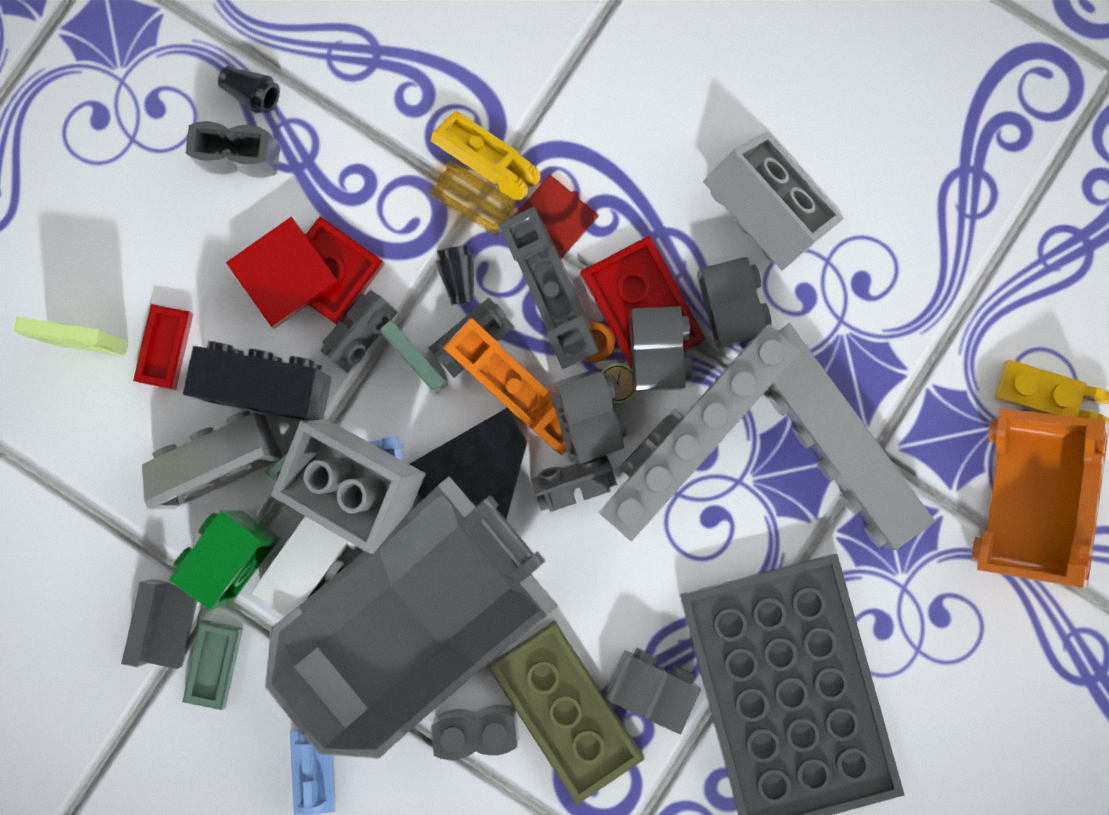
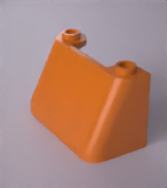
M1000 408L998 419L992 418L989 428V442L996 443L998 455L988 526L982 538L975 537L972 561L978 562L977 570L1087 589L1108 442L1107 422L1102 419Z

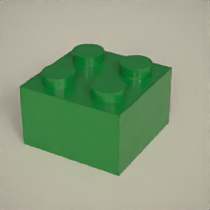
M220 510L218 514L214 512L201 525L198 532L202 536L194 547L191 548L189 546L185 548L175 560L173 567L177 570L169 580L209 610L232 604L280 538L242 510Z

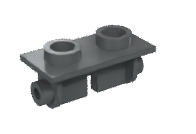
M370 290L366 295L362 293L360 298L346 313V316L355 323L351 328H348L340 321L326 339L322 341L325 345L320 351L348 373L355 364L363 359L367 349L381 334V328L392 320L398 312L374 291Z
M489 297L429 347L430 351L453 378L465 369L443 347L469 318L477 322L497 342L515 328L499 305L495 304Z
M607 455L564 468L550 467L541 471L537 477L531 479L541 511L549 509L550 512L576 504L573 490L580 487L584 500L609 493L611 492V487L617 486L613 473L614 470Z

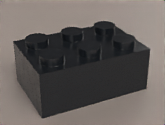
M208 341L207 348L193 346L183 395L208 403L300 420L324 419L332 377L322 372V366L314 364L313 360L290 356L289 362L286 363L283 362V358L274 356V353L250 348L248 355H243L244 351L233 349L234 346L214 341Z

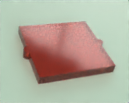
M551 174L548 175L514 214L516 216L535 207L561 260L599 217L594 210L578 198L577 191L571 192Z

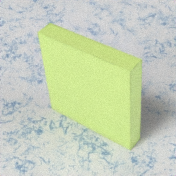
M23 317L16 318L14 331L17 334L47 344L120 356L126 355L127 340L98 329Z

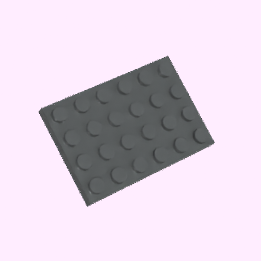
M838 554L818 557L679 594L738 815H834L905 796Z

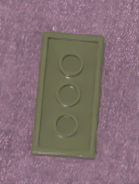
M555 620L487 665L576 805L645 760L638 746Z

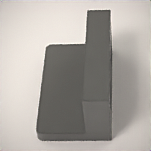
M154 579L140 582L121 664L139 667L150 663L174 669L181 668L184 663L197 601L173 583Z

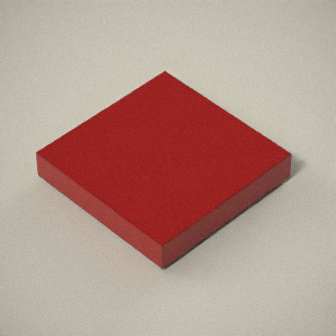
M292 216L225 262L269 325L274 329L339 284L337 278Z
M319 216L306 233V237L337 278L339 284L313 301L309 306L337 325L345 319L346 313L360 298V295L365 292L385 263Z

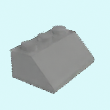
M767 132L733 150L703 181L710 189L715 201L727 208L735 217L739 228L746 234H749L762 248L765 257L770 262L776 264L782 271L844 219Z
M245 410L227 418L228 425L214 431L212 427H208L189 436L191 442L177 448L176 444H171L152 453L154 459L142 464L144 501L147 508L175 509L279 461L282 455L264 415L258 413L250 414L249 410Z
M328 419L300 421L271 496L371 554L379 548L409 513L426 473Z

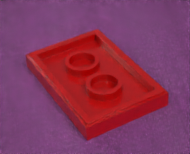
M650 235L580 271L584 283L607 326L612 331L614 339L631 369L629 312L631 309L681 306L682 316H688L690 326L689 340H683V351L706 340Z

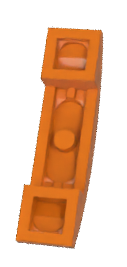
M469 318L443 349L514 415L562 456L566 451L550 392L511 357L477 322Z

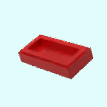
M154 304L150 305L133 379L134 382L172 390L177 389L193 313Z

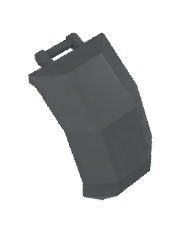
M449 476L403 518L374 553L369 554L364 551L271 628L265 688L319 754L381 758L403 736L480 669L558 606L532 575L546 560L538 551L533 553L496 509L499 504L491 495L475 507Z

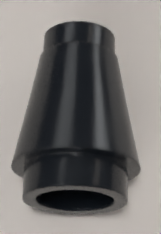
M230 66L224 67L219 74V87L254 113L271 112L279 100L280 88L277 83H274L271 76Z
M468 245L438 250V261H435V264L450 298L451 305L475 301L473 295L474 254H469Z

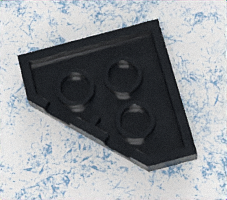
M508 408L409 464L426 473L417 493L421 501L437 485L450 476L475 507L491 495L499 504L496 509L507 520L527 447V441Z

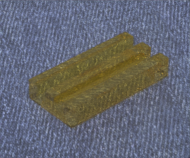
M451 160L446 165L445 172L439 176L436 186L432 187L429 192L430 197L497 237L501 230L498 224L506 221L517 205L516 200L506 196L500 190ZM453 175L505 206L503 211L451 179ZM446 187L498 218L495 224L443 193Z

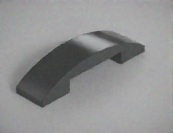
M532 207L499 223L498 225L512 257L518 262L548 330L546 334L561 368H568L600 353L571 279L536 208Z

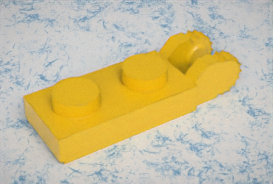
M454 111L432 133L430 140L432 143L492 183H497L500 191L506 196H510L511 199L522 200L528 193L527 187L535 186L541 179L538 168L520 156L517 150L458 111Z
M1006 360L1004 362L994 399L1038 413L1106 420L1107 426L1109 423V418L1103 414L1080 410L1083 398L1099 404H1109V391L1086 386L1087 383L1014 360Z

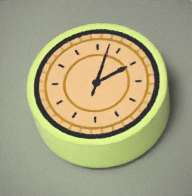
M611 364L602 370L604 376H609L615 389V398L612 399V404L626 403L634 396L632 369L624 364Z

